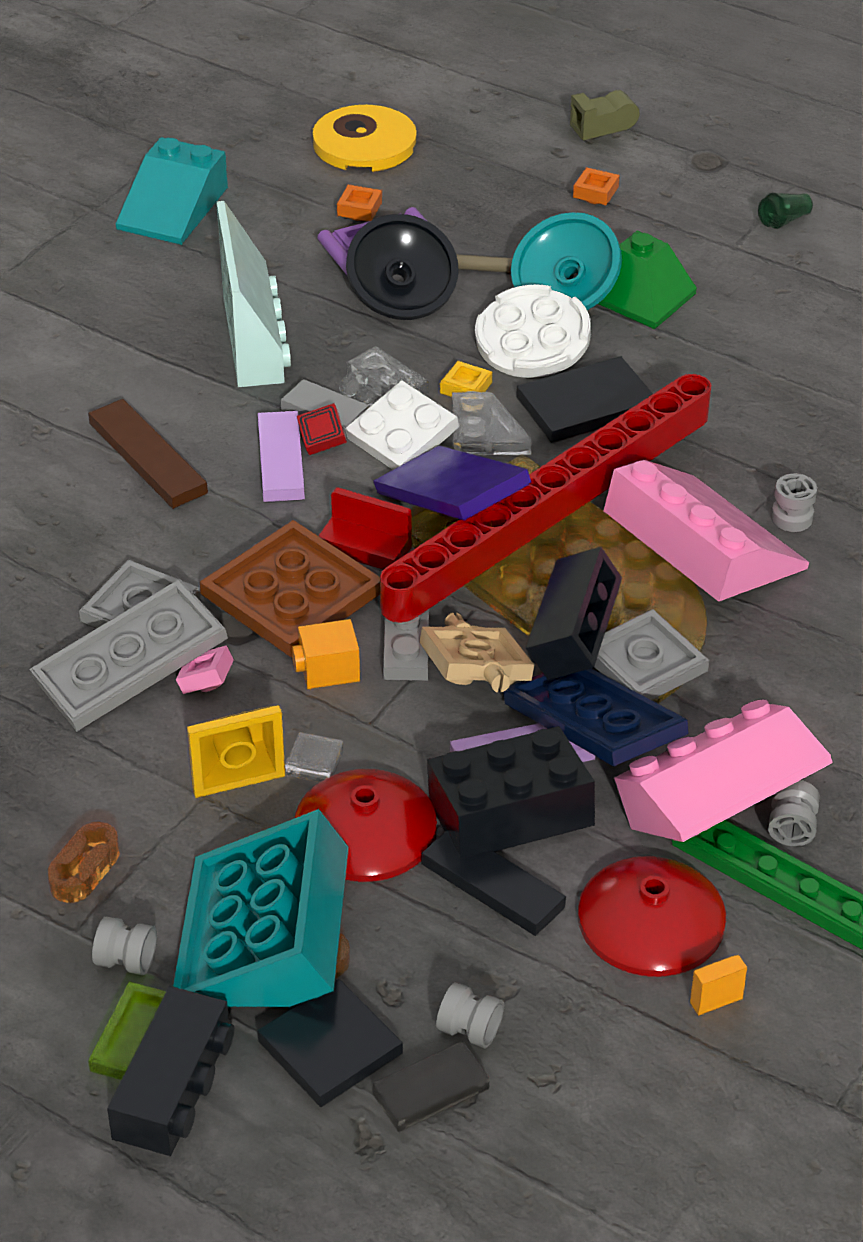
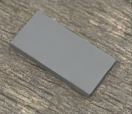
M178 579L29 670L35 682L77 732L227 640L228 636L222 624L189 588Z

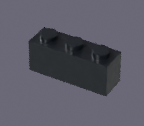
M602 547L560 558L555 562L525 648L531 661L538 665L547 680L591 669L595 666L622 581L621 575Z
M172 986L168 987L107 1108L112 1140L171 1156L180 1137H188L195 1119V1105L200 1095L206 1096L209 1093L215 1076L214 1065L220 1054L226 1055L233 1041L234 1025L229 1024L227 1001Z

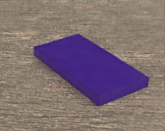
M437 446L373 480L378 494L466 520L528 486L531 483V479L526 468Z

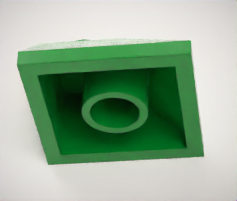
M636 231L619 244L622 253V265L618 279L611 291L598 304L656 329L696 294L697 287L668 243L656 239L650 234Z

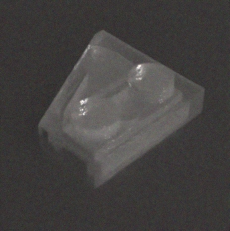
M452 392V414L457 416L459 428L453 432V449L473 455H531L532 442L530 436L492 392Z

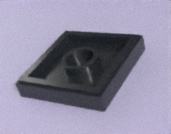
M340 979L335 981L333 992L302 1002L257 1030L258 1042L320 1107H323L403 1054V1042Z

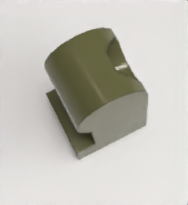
M614 90L605 97L589 99L585 93L571 95L570 126L583 141L627 130L635 125L639 119V108L622 90Z

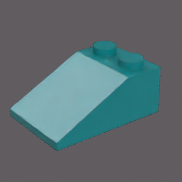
M161 137L148 151L142 161L117 219L116 229L182 245L228 188L225 151L212 149L206 145L181 142L175 138Z

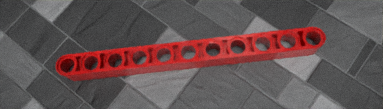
M698 374L680 376L529 474L531 483L528 486L466 520H458L387 566L380 575V607L382 615L386 619L398 623L415 619L609 489L614 469L641 460L651 461L702 427L708 421L712 386L710 381Z

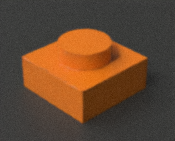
M586 167L574 184L573 198L586 200L591 204L607 206L619 188L620 175Z
M348 184L337 203V216L351 218L355 221H372L382 204V190Z

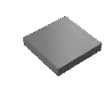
M127 560L79 610L80 622L98 628L178 579L134 561ZM182 581L200 600V588Z
M652 609L605 632L594 667L601 674L653 700L708 672L709 659Z

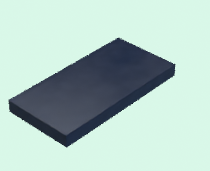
M592 668L547 680L545 675L541 673L532 677V681H521L509 686L504 691L506 705L548 729L560 726L570 742L613 767L689 734L687 719Z

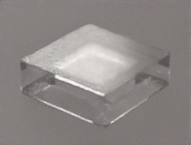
M299 732L285 764L286 776L321 782L333 776L343 754V740Z

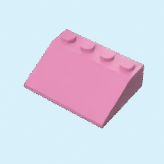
M647 460L637 461L614 469L603 511L718 602L808 569L809 562L695 476Z

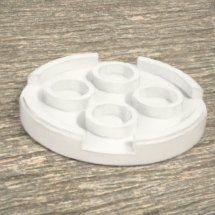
M524 285L506 290L496 295V300L482 314L478 315L476 319V344L481 356L493 368L517 377H545L569 368L583 356L591 338L590 317L583 303L576 297L571 298L563 293L553 291L551 286Z

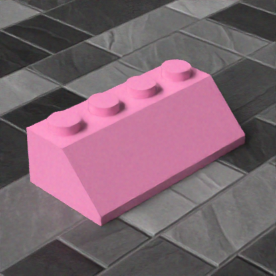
M757 700L744 705L741 708L742 713L731 719L723 718L708 723L704 727L705 732L695 737H684L667 745L668 751L656 757L647 756L633 761L629 765L630 770L614 777L632 830L684 842L832 764L831 755L790 707L769 704L767 700Z

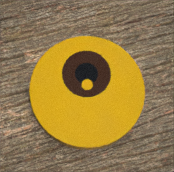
M352 105L333 110L321 117L313 128V148L316 154L326 163L346 170L348 166L371 167V171L374 172L395 167L413 154L417 138L416 127L409 117L397 110L378 105Z

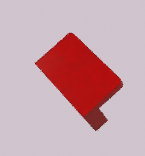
M339 487L333 490L331 493L332 517L318 535L320 538L355 561L383 570L409 552L412 548L411 509Z

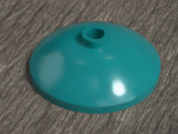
M577 212L552 216L534 226L518 244L511 264V277L514 288L524 285L551 286L553 291L563 293L571 298H578L585 308L589 310L602 301L615 285L622 265L621 248L611 228L597 217ZM578 273L575 278L568 280L572 274Z

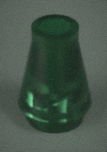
M769 193L760 201L758 215L765 226L778 229L803 215L810 214L813 202L806 193Z

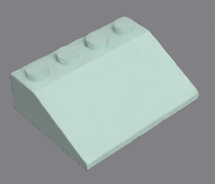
M217 201L222 290L238 387L284 383V367H291L289 344L286 343L285 323L282 320L276 276L268 275L266 260L225 201Z

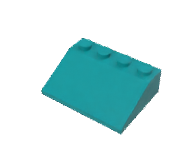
M319 809L195 857L173 987L227 1001V1007H291L334 991L349 847Z

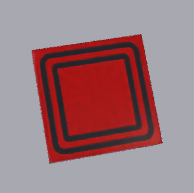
M335 403L297 416L304 444L309 455L347 443Z

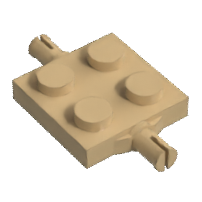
M454 612L448 614L445 618V627H422L420 636L421 646L443 677L452 683L467 685L471 684L473 680H485L489 682L495 692H498V690L504 692L515 681H532L534 663L506 628L471 626L463 620L459 613H456L455 616Z

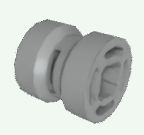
M797 473L786 474L777 480L774 493L776 501L773 504L771 518L778 528L789 532H801L812 525L814 516L813 504L815 503L818 489L816 482L808 476Z
M800 780L773 794L771 804L773 811L770 813L768 831L777 842L795 847L808 844L815 838L817 818L815 815L819 809L820 794L812 784Z
M104 916L94 937L92 948L93 963L107 968H111L116 964H123L129 973L145 975L152 964L156 950V927L138 923L131 928L125 925L120 918Z
M454 982L447 990L441 1002L436 1020V1028L451 1036L457 1033L466 1034L471 1044L485 1049L496 1036L503 1017L505 1003L502 999L491 995H486L479 999L477 995L473 994L471 987Z

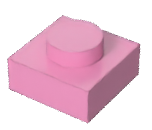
M227 645L211 649L181 668L176 681L183 694L198 690L209 692L224 683L234 661Z

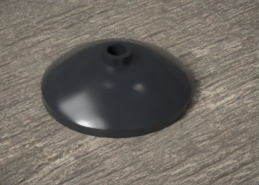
M391 214L368 222L352 239L346 257L348 281L356 296L374 312L392 319L414 320L433 314L449 300L458 280V259L449 239L430 222L412 215ZM400 275L404 281L398 282L392 276Z

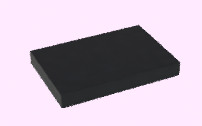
M622 356L521 384L516 389V397L551 442L602 428L653 394Z

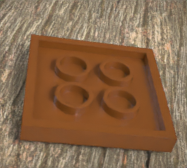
M292 520L201 580L200 593L282 652L292 657V646L299 645V626L346 619L380 595V576L298 522Z

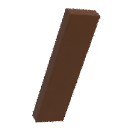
M124 399L88 413L90 425L172 509L208 493L207 482Z

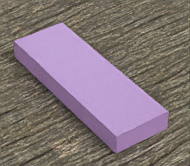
M298 411L258 413L263 502L305 499L299 423L297 420Z

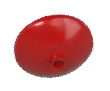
M378 769L349 770L324 779L306 793L299 803L295 818L318 809L322 812L349 847L345 880L357 882L381 881L401 875L412 869L422 861V852L434 842L437 830L436 812L428 795L411 780L398 774Z
M641 856L614 862L601 869L588 881L579 900L578 921L586 943L605 962L628 973L663 977L692 970L703 964L715 953L723 939L726 910L722 897L716 887L699 871L672 859Z

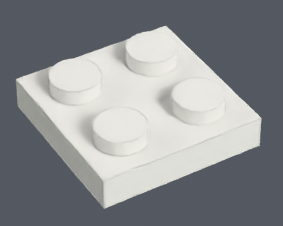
M401 380L349 424L345 431L347 438L394 470L440 445L459 428L457 416Z

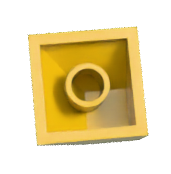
M279 705L224 716L187 727L192 787L195 798L285 777L282 711Z

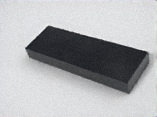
M448 831L422 852L421 864L534 936L544 929L565 908V895L492 850L460 858Z

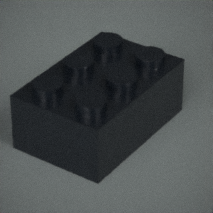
M560 726L541 729L533 733L505 740H497L478 747L453 751L446 755L427 759L429 798L434 806L436 817L444 831H448L460 858L490 850L496 852L595 826V781Z

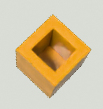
M351 619L298 627L299 645L292 646V659L295 672H303L307 689L360 681L359 647Z

